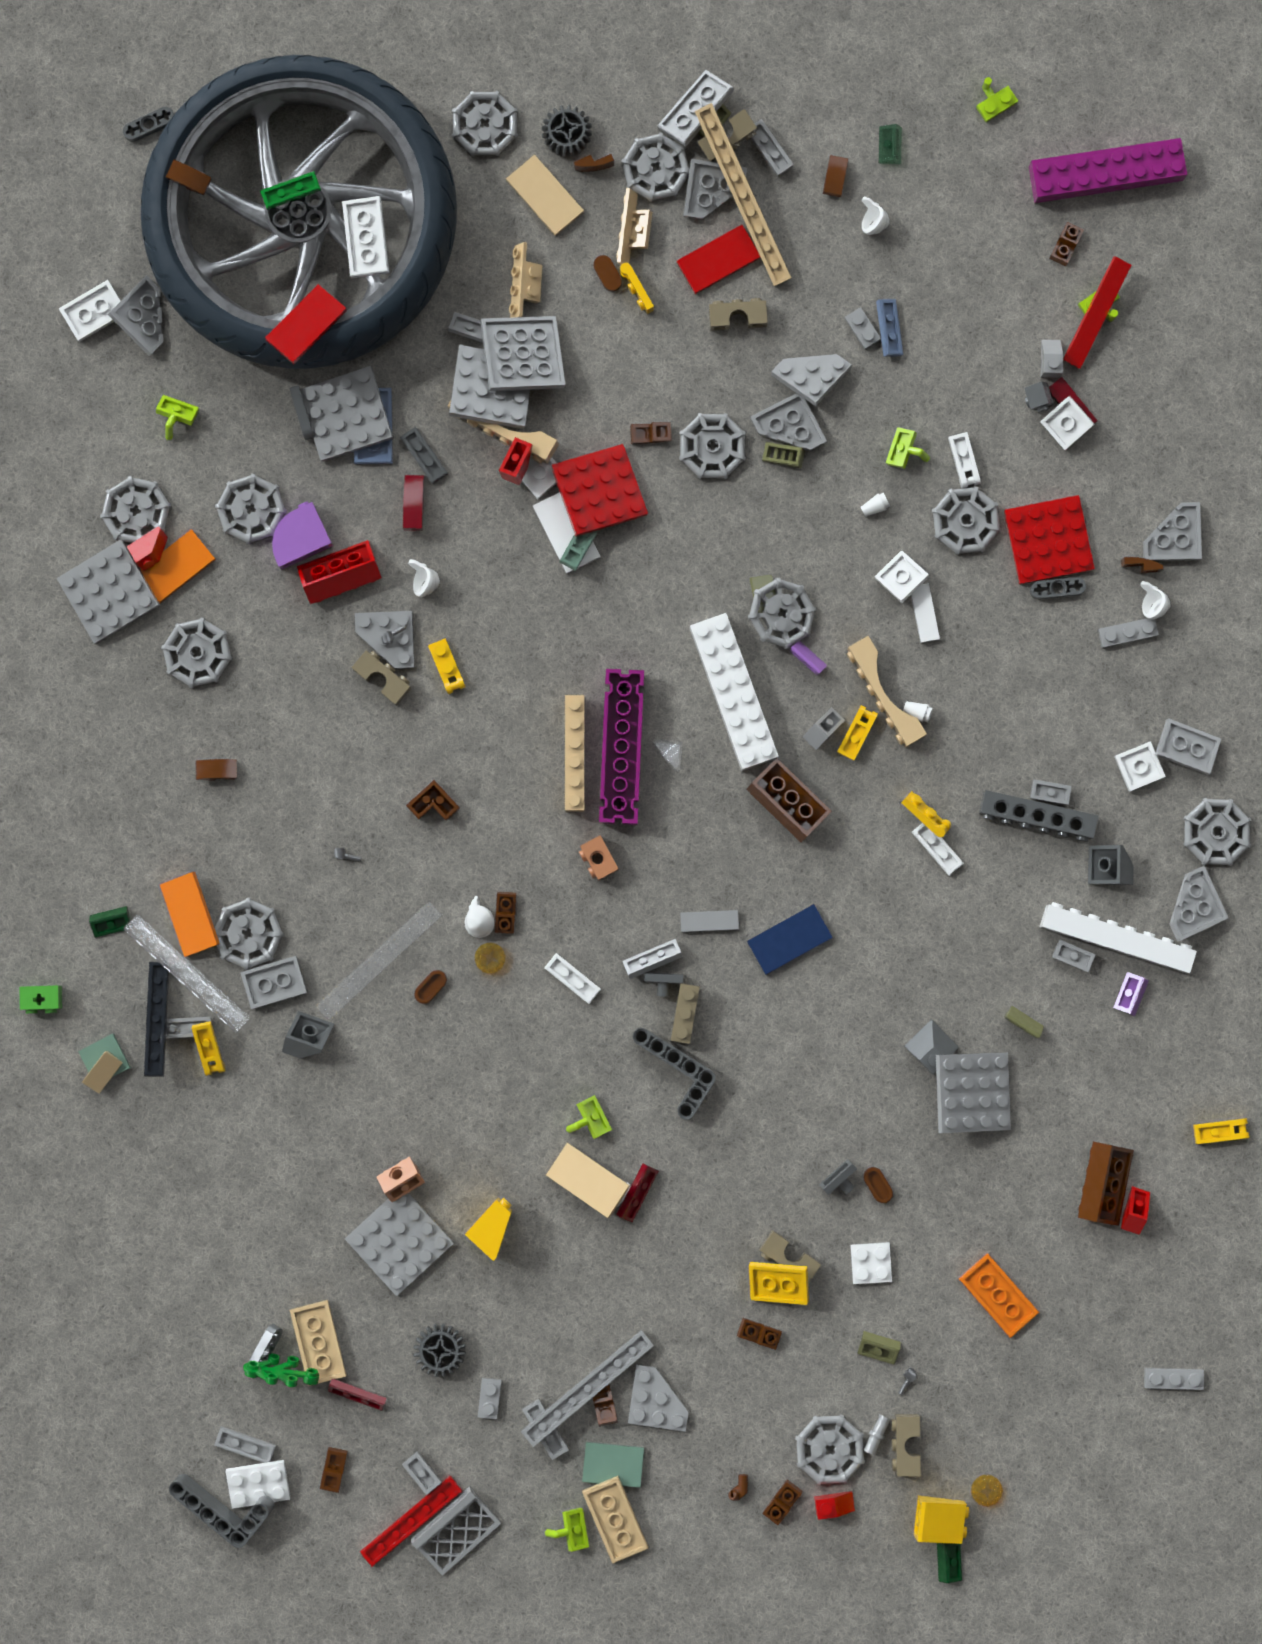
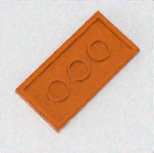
M191 529L163 551L158 563L145 571L140 570L158 602L161 603L216 559Z
M191 872L160 884L184 957L219 945L220 943L196 873Z
M988 1253L959 1278L1010 1338L1040 1313Z

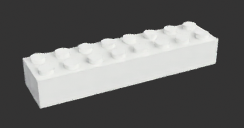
M724 613L690 625L691 634L741 771L775 760L779 756L727 614Z

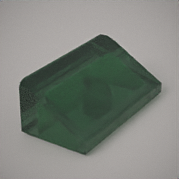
M898 124L879 126L878 163L901 164L902 127Z

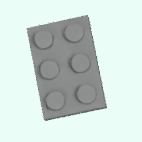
M1168 718L1165 722L1155 755L1209 775L1221 738Z
M297 956L240 972L251 1009L308 993Z

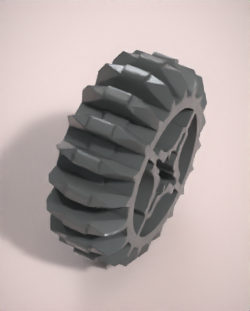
M561 105L560 111L554 108V115L548 112L547 117L549 119H544L543 123L545 125L541 127L544 132L542 133V138L546 139L544 141L545 145H550V151L556 148L555 153L557 155L560 151H563L564 157L567 155L566 152H570V155L574 156V150L580 154V147L586 149V143L591 141L588 137L592 136V131L589 130L592 128V124L588 123L589 117H584V111L578 113L577 106L574 110H571V105H568L567 109H564L563 105ZM567 118H572L576 120L579 124L571 123L568 121ZM561 119V125L552 130L553 125ZM565 124L566 127L569 128V138L567 136V133H565L564 131ZM582 131L581 136L572 142V137ZM554 137L563 138L566 143H561Z
M434 1324V1331L428 1326L426 1328L428 1334L421 1331L420 1335L423 1339L416 1338L420 1345H414V1349L419 1350V1352L414 1353V1357L420 1356L416 1363L420 1364L423 1362L424 1365L421 1367V1370L423 1371L428 1367V1375L431 1374L432 1370H435V1377H438L439 1371L445 1377L446 1370L453 1374L452 1366L457 1370L460 1368L456 1362H464V1359L459 1357V1355H466L465 1351L460 1350L465 1348L466 1344H459L464 1338L463 1336L456 1338L455 1336L459 1331L456 1330L452 1334V1326H449L448 1330H444L445 1324L441 1325V1329H438V1325ZM434 1335H439L437 1344L425 1345L427 1339ZM445 1336L453 1341L455 1349L446 1346ZM441 1341L442 1349H445L446 1352H442L438 1360L439 1355L435 1352V1349L438 1348ZM424 1351L434 1355L435 1365L427 1360ZM455 1355V1358L449 1364L441 1366L444 1356Z

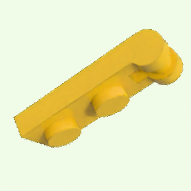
M623 263L620 266L621 276L629 281L627 286L632 295H637L639 299L637 304L641 311L645 310L647 314L654 311V305L631 265Z
M446 638L428 645L448 695L458 688H466ZM455 676L457 681L449 683L448 679Z
M861 705L837 753L854 761L878 713L870 712ZM862 716L869 719L867 724L860 721Z
M912 791L901 802L936 836L943 837L951 828L950 821L939 817L933 808L926 805L922 798Z
M211 1021L192 1025L191 1029L205 1075H212L213 1072L217 1071L219 1073L225 1072V1064L221 1057ZM215 1061L216 1064L210 1065L209 1062Z
M1247 1118L1193 1124L1195 1143L1203 1144L1250 1138L1249 1132L1246 1129V1124H1248ZM1234 1126H1238L1239 1133L1234 1132Z

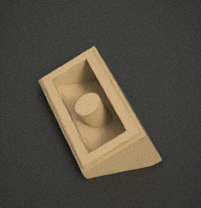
M105 1051L82 1083L100 1094L123 1062L110 1052Z

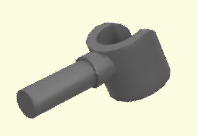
M405 625L394 631L384 632L381 636L383 644L392 643V636L406 630Z
M345 848L334 849L336 859H350L360 862L361 857L345 854Z
M911 1367L903 1374L907 1380L898 1392L901 1395L904 1394L908 1385L916 1379V1372Z

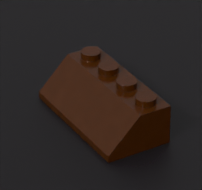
M778 758L746 789L800 842L832 812Z
M1093 1141L1090 1149L1089 1164L1086 1169V1179L1082 1189L1083 1193L1079 1205L1078 1218L1119 1226L1134 1150Z

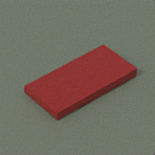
M741 224L678 259L676 263L694 294H697L755 262L761 256Z
M318 284L265 337V340L292 364H295L347 309Z

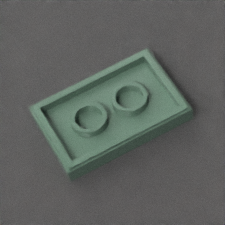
M586 1442L582 1482L601 1483L619 1476L622 1486L640 1487L644 1447Z

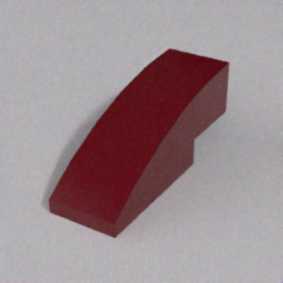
M405 475L403 530L423 531L424 475Z

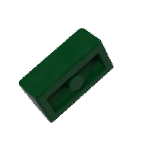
M127 906L93 914L89 917V923L95 938L132 929Z
M937 1543L939 1582L952 1583L962 1581L961 1544Z

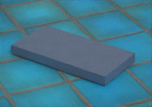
M379 388L392 432V388ZM392 439L354 451V464H393Z

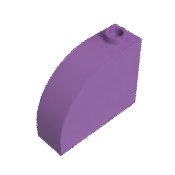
M312 502L301 503L298 505V509L288 513L276 527L272 541L274 557L281 570L333 546Z

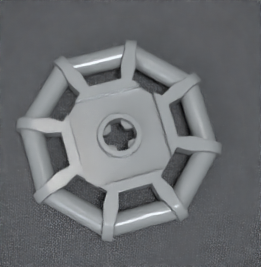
M497 90L495 92L471 91L456 108L452 109L453 134L451 136L470 153V156H499L518 137V110ZM478 100H491V104L483 103L479 105ZM473 102L475 107L468 114L463 112ZM497 102L506 110V112L502 114L495 107ZM460 118L466 119V129L460 130ZM509 118V130L504 129V119ZM482 120H484V121L488 120V121H489V122H488V125H489L488 128L485 127V126H484L483 128L481 127V124H482L481 121H482ZM468 134L475 141L472 145L464 136ZM504 134L506 137L497 145L495 141ZM479 143H491L492 147H479Z
M661 132L657 135L634 139L630 150L625 158L621 160L627 181L626 187L647 198L649 202L670 196L676 197L689 175L685 146L676 143ZM657 143V148L651 147L646 150L644 145ZM662 143L674 151L671 154L662 149ZM639 149L642 155L637 162L633 161L632 159ZM679 156L681 168L675 167L674 158ZM657 163L660 164L659 167L661 168V170H656L655 172H653V167L651 165ZM631 167L637 168L639 177L633 178ZM674 174H679L680 176L673 185L670 182ZM640 182L645 183L646 185L651 187L650 191L646 190L638 184ZM661 185H666L668 188L655 192V188Z
M698 413V416L683 431L680 430L679 459L698 476V479L724 478L725 480L746 460V432L727 413ZM706 422H720L719 426H707ZM701 424V431L696 435L692 434L691 432ZM726 424L734 434L731 436L727 434L723 429L724 425ZM688 439L694 441V451L688 452ZM733 440H737V452L732 451ZM714 441L718 448L711 450L707 445ZM696 456L698 460L703 463L701 465V468H699L690 458ZM729 456L735 458L725 468L723 462L726 461ZM718 465L719 470H706V466Z
M253 473L250 476L232 482L228 481L218 504H215V509H217L222 523V531L249 545L252 542L270 536L273 537L276 527L284 514L287 513L279 492V486ZM250 484L249 490H243L240 493L237 490L238 487ZM256 484L268 491L263 494L255 490ZM233 492L236 497L231 505H227L226 503ZM272 495L276 508H271L268 498ZM253 504L256 511L255 513L251 512L248 514L246 507ZM230 510L234 521L229 523L226 511ZM270 514H276L270 526L266 524ZM239 524L247 528L246 534L235 529L236 525ZM263 526L265 528L264 531L252 534V529Z
M128 476L123 482L110 490H106L107 494L100 519H103L115 541L122 539L125 542L133 543L144 536L142 530L150 525L154 529L159 526L164 532L166 531L165 525L171 503L167 501L156 481L151 482ZM135 486L147 488L148 490L146 494L136 492ZM129 487V493H125L121 498L117 495ZM153 493L155 494L160 504H153L150 496ZM113 498L118 501L116 512H110ZM135 506H138V509L141 510V513H137L136 516H133V512H131V509H134ZM156 510H161L159 521L156 523L154 522ZM117 517L122 526L119 529L115 526L112 518ZM126 529L137 531V536L124 534Z
M977 486L954 490L950 488L931 512L934 518V537L953 550L956 555L986 551L985 548L997 533L1001 532L997 508L998 503L981 492ZM971 495L970 500L964 502L958 500L960 496ZM976 497L987 506L982 508L975 502ZM952 500L955 505L949 512L943 510ZM990 511L992 524L986 522V512ZM941 516L947 517L948 528L942 529ZM963 516H964V517H967V516H970V517H971V518H970V522H971L970 525H969V524H966V525H965V524L962 523V522H963V519H962ZM984 528L990 530L984 539L981 540L979 535ZM951 532L959 539L957 544L947 537L946 534ZM963 540H975L976 544L962 546Z
M778 577L762 588L755 589L748 619L752 621L762 642L766 641L789 649L791 645L811 635L810 630L816 607L813 606L802 584L797 585L781 580ZM782 588L788 589V590H791V591H794V592L792 593V595H790V594H783V593H782ZM774 589L776 595L768 599L765 594ZM798 596L806 608H800L796 600ZM762 601L764 603V610L762 613H758L760 602ZM779 608L785 610V618L778 616ZM802 614H806L804 626L799 624ZM760 618L764 620L767 626V630L764 629L762 623L759 620ZM795 628L798 633L789 638L788 632ZM772 631L781 633L782 638L772 636Z
M203 617L181 624L176 623L172 633L161 647L165 657L167 674L187 684L189 688L211 682L217 683L226 666L233 658L230 654L226 636L227 632L214 626ZM198 627V632L195 634L187 635L184 631ZM204 628L215 634V636L211 639L204 635ZM179 634H181L183 638L178 646H172ZM220 641L223 654L216 652L215 643ZM201 648V656L194 658L192 650ZM171 652H177L178 663L174 664ZM216 658L221 659L219 665L213 671L210 667ZM183 666L191 671L189 677L178 671V669ZM207 670L208 676L196 678L197 672Z
M1203 798L1202 802L1183 818L1185 820L1183 845L1204 866L1206 864L1231 866L1247 848L1251 847L1250 821L1252 820L1233 802V799ZM1212 807H1224L1223 813H1216L1212 811ZM1204 809L1206 810L1207 815L1201 821L1195 819ZM1230 810L1240 819V821L1235 822L1228 815ZM1192 824L1198 826V837L1193 839ZM1241 825L1242 839L1238 838L1237 835L1238 826ZM1214 827L1222 829L1220 832L1221 836H1214ZM1200 841L1207 849L1205 854L1194 843ZM1234 843L1239 844V846L1230 854L1228 849ZM1212 851H1223L1224 857L1210 856Z
M246 898V900L221 909L222 912L215 926V931L220 943L217 947L222 960L225 959L243 967L244 970H249L251 967L274 959V953L282 936H284V932L280 928L273 907L269 908L251 900V898ZM241 909H246V914L236 918L232 914ZM255 909L264 913L261 918L251 914V910ZM227 918L231 919L232 922L228 931H222ZM268 918L274 932H268L264 921ZM250 928L253 936L252 938L248 937L245 939L243 931H247ZM222 936H228L231 944L230 948L226 949ZM268 936L273 937V939L267 950L264 948V944ZM234 950H238L244 953L245 956L242 959L231 953ZM260 950L263 953L261 956L250 959V954Z
M842 1414L839 1416H813L811 1422L795 1437L797 1441V1467L804 1470L816 1481L817 1485L848 1483V1479L865 1463L863 1432L858 1431ZM821 1424L836 1425L835 1429L823 1430ZM841 1426L844 1427L852 1436L846 1438L839 1431ZM817 1427L819 1432L812 1440L808 1439L807 1437ZM854 1441L856 1455L850 1454L849 1443ZM804 1444L810 1445L811 1456L806 1458ZM827 1445H834L835 1453L826 1454L827 1449L825 1447ZM848 1459L854 1461L848 1467V1469L845 1472H843L841 1467L845 1464V1462ZM814 1461L821 1468L819 1473L809 1465L810 1462ZM825 1470H838L839 1475L824 1476Z

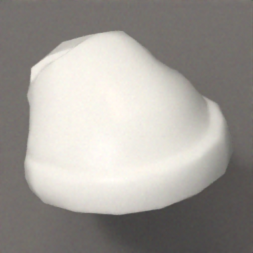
M863 197L862 202L868 210L862 220V230L867 235L878 234L889 226L888 214L878 203L873 202L870 198Z
M412 559L409 560L408 564L416 570L413 581L415 595L422 598L431 594L440 584L438 573L428 568L426 564Z
M1142 581L1141 587L1147 591L1142 603L1144 616L1152 620L1162 617L1171 607L1168 596L1159 590L1157 586Z
M475 896L465 918V928L473 937L483 938L490 935L493 931L495 920L491 911L484 906H480V900L478 896Z

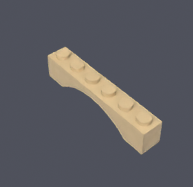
M466 419L467 423L472 427L476 428L479 426L483 428L485 434L491 437L493 435L499 437V441L507 446L512 444L515 437L533 445L531 451L532 459L540 464L542 462L548 464L559 446L556 439L541 431L532 433L516 432L497 424Z
M867 636L849 646L847 649L848 653H846L851 663H856L858 667L856 671L861 679L866 680L868 684L866 688L871 696L875 695L878 701L876 705L880 712L884 711L888 717L885 719L891 729H895L897 733L895 737L900 745L904 744L906 748L926 736L927 733L918 718L900 710L884 693L877 673L878 651L870 637Z
M565 695V812H585L584 695Z

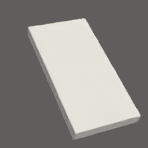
M376 196L342 201L350 277L358 278L389 273L381 197Z
M559 492L533 505V508L560 560L575 533ZM594 542L591 543L578 568L600 558ZM562 564L566 574L574 571Z

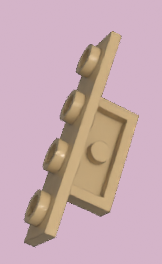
M626 188V195L624 196V211L621 216L622 227L619 233V250L616 254L617 262L621 265L630 262L631 249H648L653 213L650 210H636L638 194L630 188Z
M526 242L516 245L513 250L514 265L511 271L513 281L510 289V294L512 295L509 307L510 318L523 316V301L540 302L542 265L526 261Z

